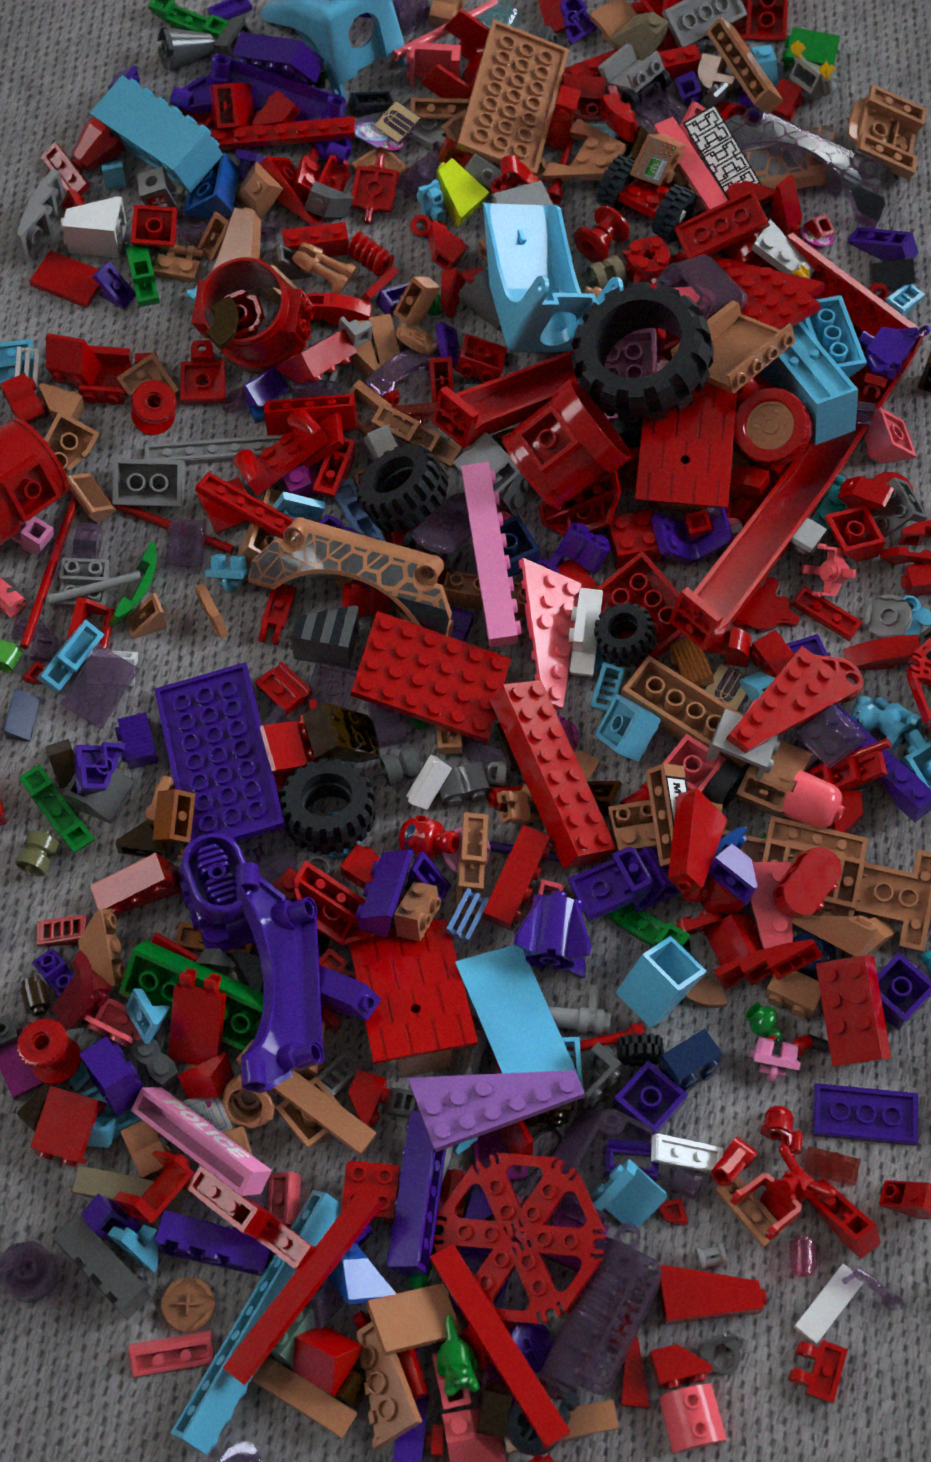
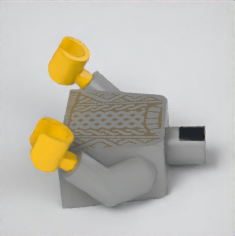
M797 40L790 47V50L795 55V65L789 78L811 94L830 98L840 87L839 78L832 73L835 67L833 65L829 66L827 61L822 66L805 61V57L801 53L806 48L803 43Z

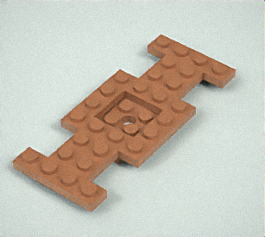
M711 802L720 812L722 811L723 805ZM774 816L770 817L766 839L744 834L748 838L740 850L749 856L752 862H791L792 865L801 852L815 847H825L836 854L842 867V875L836 882L838 886L834 892L825 897L823 902L827 904H824L818 913L806 916H853L854 912L901 922L902 927L898 947L921 953L924 952L931 918V852L917 850L913 871L910 873L866 863L865 855L869 840L866 837L826 828L820 829L805 823ZM724 830L721 839L731 831Z

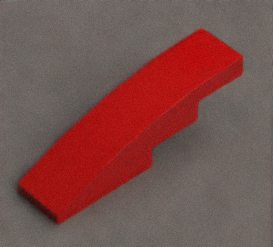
M878 750L859 759L850 757L832 766L825 763L806 772L833 784L839 790H848L888 775L883 753Z
M813 939L790 942L742 956L714 969V972L725 990L745 979H748L751 985L774 974L777 980H780L821 958L823 955Z

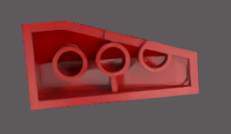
M266 156L260 165L283 188L276 200L311 225H324L325 221L322 216L304 210L308 195L294 187L297 169L289 158Z

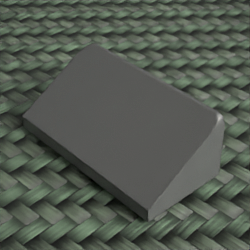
M232 18L214 43V46L222 54L236 59L232 56L240 32L251 33L245 19Z

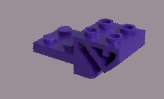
M645 846L640 853L633 847L624 848L613 853L612 860L567 878L576 899L583 902L582 911L588 922L629 904H632L637 913L682 894L668 879L669 867L660 866L658 850L654 847Z

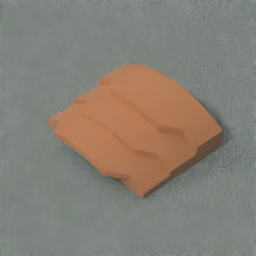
M872 84L867 97L853 104L847 136L857 146L858 151L888 166L890 172L909 180L915 174L918 156L912 154L915 136L924 126L927 109Z

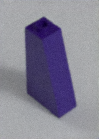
M319 965L321 1004L332 1012L367 1021L382 999L367 984Z

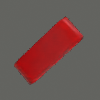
M507 155L500 160L501 176L492 182L491 191L497 193L541 180L519 158Z

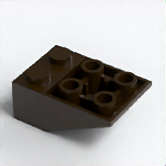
M326 702L303 715L316 759L327 758V761H333V759L357 761L380 758L379 743L375 738L372 729L373 723L369 715Z

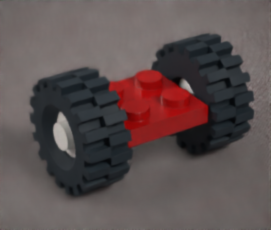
M622 154L617 155V158L615 157L613 162H610L608 169L603 173L604 176L599 182L600 186L597 187L596 202L602 206L612 207L616 211H621L623 205L625 206L626 204L653 219L654 222L651 226L653 233L670 242L676 241L678 236L674 227L691 219L690 217L694 213V207L697 204V193L679 184H674L673 187L668 189L666 186L656 185L630 175V171L635 161Z

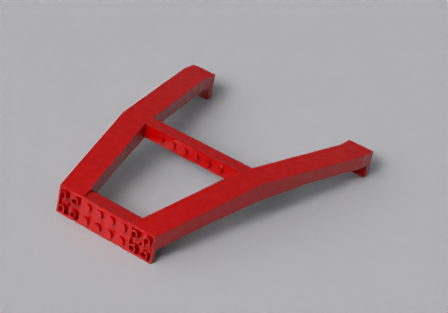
M794 233L787 236V239L813 267L814 272L810 279L824 283L825 291L813 298L817 300L842 295L858 339L863 331L876 336L881 327L895 329L917 327ZM764 259L753 264L763 268L770 267L772 270L779 271ZM715 302L713 312L706 320L710 319L722 307ZM666 331L664 351L660 352L657 348L658 371L672 360L670 350L681 342L679 337L669 331ZM924 332L918 338H914L916 340L912 350L901 365L902 372H896L897 377L895 379L887 380L885 389H880L881 393L877 399L875 398L876 390L873 388L868 389L866 396L863 395V390L866 386L863 384L866 373L872 374L867 364L849 377L858 389L855 431L817 445L810 439L808 446L796 460L780 466H765L751 460L740 450L734 437L733 450L750 462V467L769 471L770 483L768 486L772 490L694 592L686 587L678 597L669 622L703 651L722 638L792 544L790 541L806 518H811L819 508L837 476L841 474L866 435L876 409L884 407L911 365L925 336ZM860 344L862 350L866 352L867 347ZM572 349L551 359L456 394L447 386L441 388L432 423L465 449L485 432L490 435L525 421L552 399L551 393L567 380L572 379L579 385L571 360L574 350Z

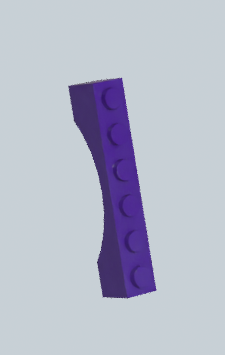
M832 705L814 717L812 729L828 744L838 746L849 753L878 742L839 705ZM887 749L880 751L883 753L888 775L878 779L892 796L897 807L916 823L931 811V789Z

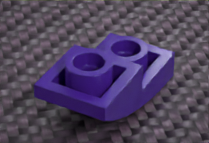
M53 947L32 962L33 966L58 998L75 976Z

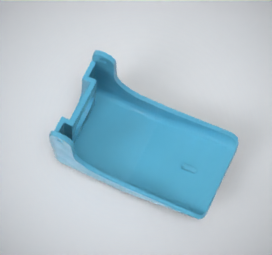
M271 0L261 10V17L264 21L292 27L305 33L313 41L321 57L325 59L324 67L332 93L341 95L346 98L343 87L344 82L357 76L358 70L382 57L390 58L392 51L405 45L392 0ZM363 13H369L374 25L372 35L364 45L353 48L349 42L350 26L356 17ZM406 57L397 61L402 67L407 65Z
M483 203L489 287L507 348L516 353H565L572 350L571 344L578 324L585 325L582 319L584 313L594 302L599 305L605 301V293L615 289V287H619L620 291H623L621 278L612 277L597 298L594 293H581L572 263L562 212L557 205Z

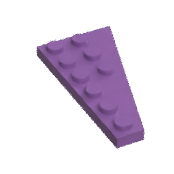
M575 1070L408 1078L435 1152L585 1097Z

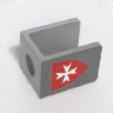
M163 166L137 174L139 195L145 205L157 206L167 203V207H177V211H179L178 205L171 196V193L176 192V187Z

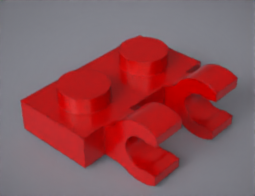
M821 1340L818 1347L801 1341L797 1345L795 1354L814 1359L812 1371L809 1373L794 1367L793 1370H790L788 1381L807 1386L805 1394L830 1404L834 1403L848 1349L825 1340Z

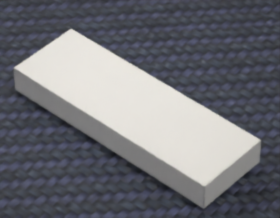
M657 1133L652 1135V1162L711 1174L710 1172L723 1157L722 1147Z
M842 1264L794 1328L816 1345L864 1283V1280L845 1264Z

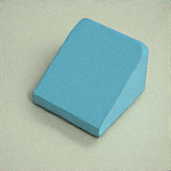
M97 1116L87 1146L109 1147L112 1143L118 1118Z

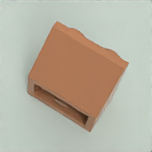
M650 800L608 807L611 837L617 848L614 853L627 847L636 848L638 853L645 846L657 848Z

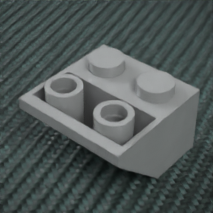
M486 432L452 462L461 476V466L489 462L490 470H495L496 484H493V490L498 491V493L521 473L511 457Z

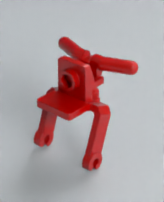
M785 1144L779 1147V1153L790 1172H785L781 1180L778 1178L774 1179L770 1174L762 1173L744 1188L735 1191L730 1199V1202L736 1206L759 1187H766L759 1200L778 1221L767 1230L768 1233L765 1236L770 1241L798 1218L802 1207L800 1203L808 1196L805 1193L807 1189L828 1199H833L836 1196L834 1189L815 1181L798 1165L789 1147Z

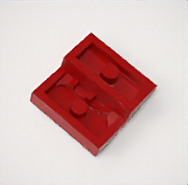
M239 477L227 481L229 484L247 493ZM199 493L197 494L200 504L216 534L247 522L244 518Z

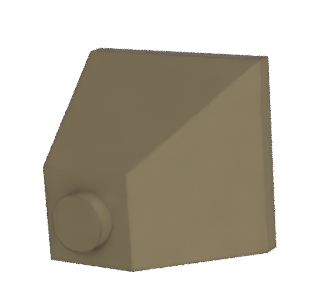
M654 12L634 15L609 42L619 49L625 44L632 45L636 58L644 61L666 39L669 22Z

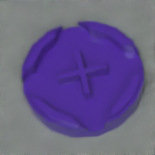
M516 1323L508 1332L533 1372L539 1373V1375L549 1369L553 1361L555 1349L554 1342L550 1339L549 1334L551 1333L548 1328L543 1324Z

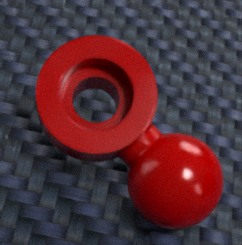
M416 215L409 224L411 233L416 237L426 236L431 226V220L426 215ZM417 223L423 226L422 230L417 229Z

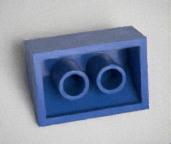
M225 152L191 193L187 192L184 208L186 215L211 219L214 212L219 213L223 217H227L233 212L240 169Z

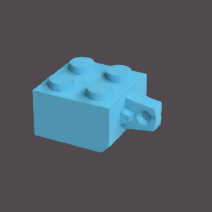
M915 729L904 736L909 745V748H907L909 754L899 761L931 789V742L927 738L923 739L919 731Z

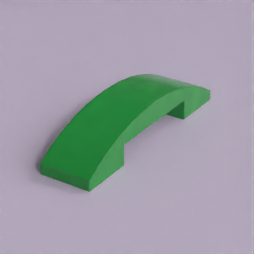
M151 0L148 4L150 11L173 27L181 30L210 33L215 39L219 38L229 21L213 14L208 19L175 5V0Z
M150 542L136 568L144 573L142 580L131 600L122 597L109 622L110 626H114L127 618L136 609L147 592L156 568L157 555L154 542Z
M40 764L18 777L42 814L74 854L95 841V838L83 822L77 818L54 787L52 780Z
M632 904L604 915L626 932L652 947L670 936L683 946L690 937V934L670 922L666 925L644 911L636 913Z

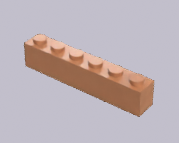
M719 17L706 33L752 103L769 115L783 101L782 97L735 27L722 17Z

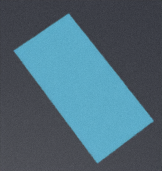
M512 945L455 961L502 1073L576 1071L531 966L525 960L526 955L523 949Z

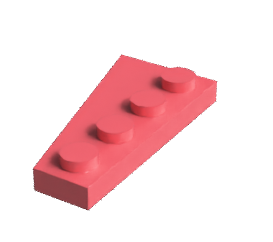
M752 862L757 888L750 900L763 949L793 942L792 918L782 914L776 907L773 899V889L790 868L791 862Z

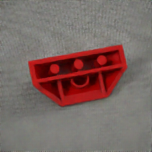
M617 472L601 476L570 501L565 502L558 510L551 507L546 501L538 503L542 525L565 536L573 522L584 524L590 532L610 525L621 495Z
M305 860L292 881L295 901L310 897L315 902L317 907V931L340 946L378 936L358 929L359 919L355 918L359 904L365 905L366 900Z

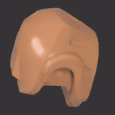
M241 1074L226 1084L223 1092V1108L231 1123L249 1129H256L259 1126L266 1125L269 1120L273 1119L275 1108L274 1090L270 1089L260 1094L244 1090L242 1088Z

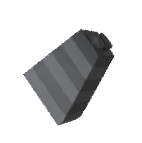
M347 606L297 616L295 625L291 624L289 630V639H291L290 650H293L294 659L349 669L359 633L358 606Z

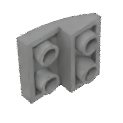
M62 557L60 592L109 579V560ZM108 589L80 597L106 606ZM77 597L58 602L59 607L75 608Z

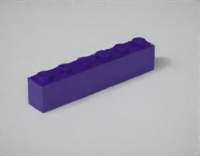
M411 1111L410 1120L406 1127L407 1140L406 1146L403 1148L404 1160L402 1171L399 1174L400 1186L398 1197L395 1200L396 1213L391 1227L392 1239L390 1250L387 1253V1267L399 1275H429L430 1256L432 1254L446 1149L438 1152L434 1151L420 1111Z

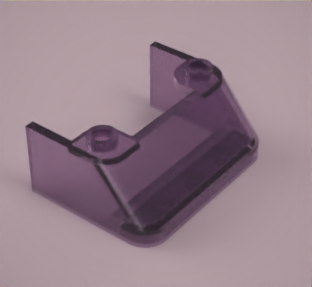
M705 254L668 265L655 282L657 287L659 284L672 288L690 285L700 296L696 304L700 307L702 316L706 320L710 319L732 300L739 302L741 311L747 302V294L713 258Z
M615 1109L581 1110L576 1114L552 1157H557L565 1162L562 1174H567L571 1168L578 1169L598 1131L608 1136L621 1134L632 1141L651 1143L654 1129ZM582 1178V1180H583V1182H584V1184H585V1186H586V1189H587V1191H588V1184H587V1182L585 1181V1179ZM568 1192L557 1209L585 1224L586 1216L576 1194ZM596 1209L605 1229L607 1214Z

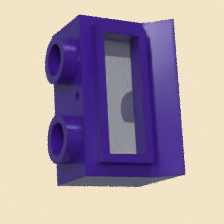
M608 1138L605 1146L603 1177H609L619 1164L623 1166L630 1159L656 1182L659 1163L651 1161L652 1143Z

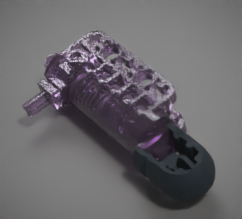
M631 1223L621 1225L613 1239L606 1237V1240H597L595 1242V1249H601L605 1251V1254L602 1256L593 1254L592 1257L596 1259L602 1258L603 1261L574 1302L540 1372H534L541 1385L547 1389L546 1393L554 1398L560 1395L566 1399L559 1406V1414L566 1425H568L571 1419L569 1412L575 1410L583 1388L597 1395H604L610 1391L660 1287L662 1267L657 1260L637 1250L641 1234L638 1227ZM625 1230L633 1231L636 1235V1240L631 1244L624 1243L621 1239L622 1232ZM650 1265H652V1266H654V1270H652V1269H650V1268H648V1267H649ZM648 1276L650 1277L647 1281V1285H651L649 1287L645 1286L642 1282V1280L647 1279ZM637 1290L639 1293H641V1291H643L644 1294H645V1297H644L643 1295H641V1294L634 1293V1291ZM637 1299L640 1300L642 1303L636 1304L633 1303L632 1300ZM628 1306L634 1310H640L639 1313L636 1314L635 1311L631 1312ZM625 1315L630 1318V1325L625 1326L627 1318H624ZM625 1326L622 1334L625 1335L623 1338L620 1335L619 1328H623ZM611 1339H614L616 1342L618 1341L621 1344V1346L617 1343L610 1342ZM616 1349L618 1353L610 1354L607 1350ZM605 1357L609 1360L615 1361V1363H611L609 1361L607 1362ZM601 1365H603L606 1368L605 1372L607 1374L606 1376H601V1378L598 1379L603 1371V1368H601ZM515 1402L507 1421V1435L511 1444L518 1451L530 1456L545 1455L554 1449L558 1442L545 1449L520 1406Z

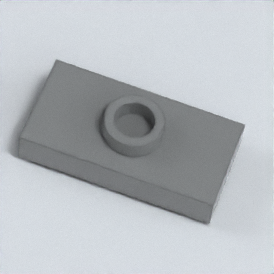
M476 153L464 168L473 178L490 189L492 182L501 176V168Z

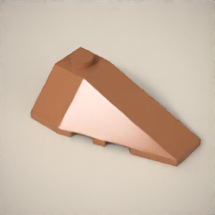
M59 411L44 440L59 459L67 475L90 453L100 433Z

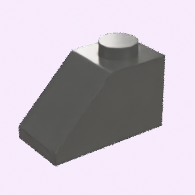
M314 181L304 210L322 217H347L354 197Z

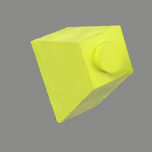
M452 158L447 163L443 162L436 169L437 175L435 179L440 183L443 202L454 225L459 227L485 203L489 191Z

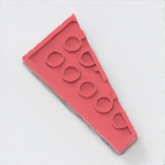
M522 558L518 562L519 569L523 571L524 579L521 583L522 589L526 592L527 600L524 605L529 639H532L534 649L531 651L532 660H535L537 671L534 677L535 681L542 680L554 709L558 711L564 706L573 642H568L570 628H575L576 622L571 621L572 608L578 605L581 583Z

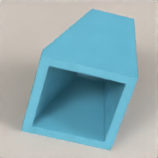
M670 936L641 955L615 993L643 1022L652 1028L671 1013L707 971Z

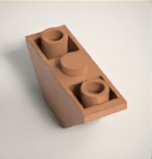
M102 909L95 912L79 938V949L87 956L92 969L111 986L121 985L126 969L121 961V943L117 938L115 929L117 920L112 913V909Z

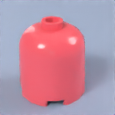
M800 770L793 779L794 782H797L793 792L788 790L782 807V812H784L782 816L820 829L829 827L835 819L840 820L845 807L841 805L842 793L838 787Z

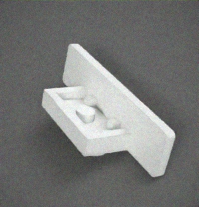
M580 588L578 605L572 608L571 621H576L575 628H570L568 641L573 642L570 674L593 676L597 647L594 628H596L595 621L600 620L602 590Z

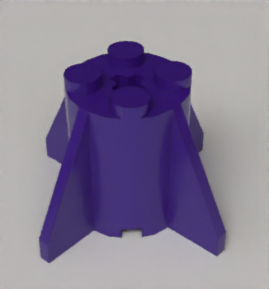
M552 891L551 895H534L532 908L515 934L514 945L524 950L525 960L530 966L545 969V964L553 965V970H565L579 978H585L586 964L584 956H590L591 944L582 917L583 902L566 897L567 894L563 891Z

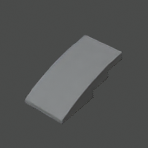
M53 168L30 198L17 232L23 260L26 263L53 236L52 225L59 218L58 207L65 198L60 172Z

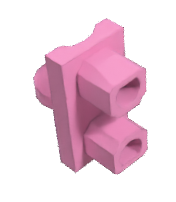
M759 1037L755 1050L750 1049L749 1057L753 1058L755 1062L769 1064L768 1066L760 1065L759 1072L767 1074L768 1082H774L776 1076L785 1077L786 1070L780 1069L778 1066L795 1070L800 1069L801 1062L797 1060L798 1046L783 1042L780 1055L773 1054L774 1041Z

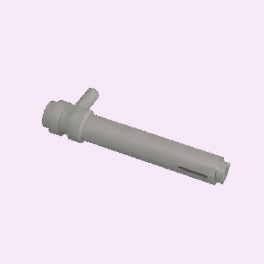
M595 985L590 986L588 1008L570 1009L548 1006L557 1028L577 1030L578 1033L592 1031L596 1035L609 1033L611 1013L605 1012V1009H598L600 988ZM473 1005L472 1017H476V1020H480Z

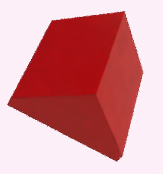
M134 204L131 245L174 248L177 240V207Z
M730 914L705 931V935L720 967L737 958L763 949L759 932L749 914Z
M321 1324L295 1336L292 1372L335 1396L365 1347Z

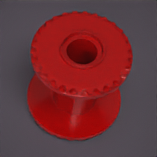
M601 206L595 211L594 217L597 226L593 230L581 227L575 231L573 236L576 248L582 256L591 262L602 263L604 259L609 257L608 248L610 247L611 239L616 242H624L630 234L629 225L622 214L608 206Z
M149 380L141 383L132 394V422L139 431L145 434H162L170 429L174 423L177 406L176 395L172 388L164 382Z
M40 1019L30 1023L25 1027L17 1040L19 1058L25 1065L31 1067L37 1079L45 1084L57 1085L64 1083L73 1077L80 1067L82 1059L79 1055L81 1053L79 1045L72 1038L68 1037L65 1028L55 1020Z

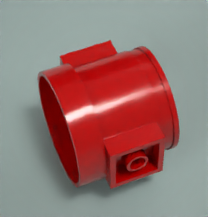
M242 257L222 263L208 275L205 281L198 280L191 323L204 338H208L206 331L212 327L215 321L211 306L223 300L225 296L239 290L248 292L263 287L280 289V309L273 322L261 333L245 339H233L221 350L225 357L239 369L254 374H263L303 351L307 340L311 336L310 319L314 317V306L302 289L291 288L282 281L270 265L255 258Z
M572 379L567 380L552 392V399L502 439L509 456L525 479L551 507L557 510L607 471L612 474L631 459L628 448L611 422L583 388Z
M12 418L7 424L0 426L1 546L20 532L21 525L67 494L69 490L66 473L51 447L31 425L20 418Z

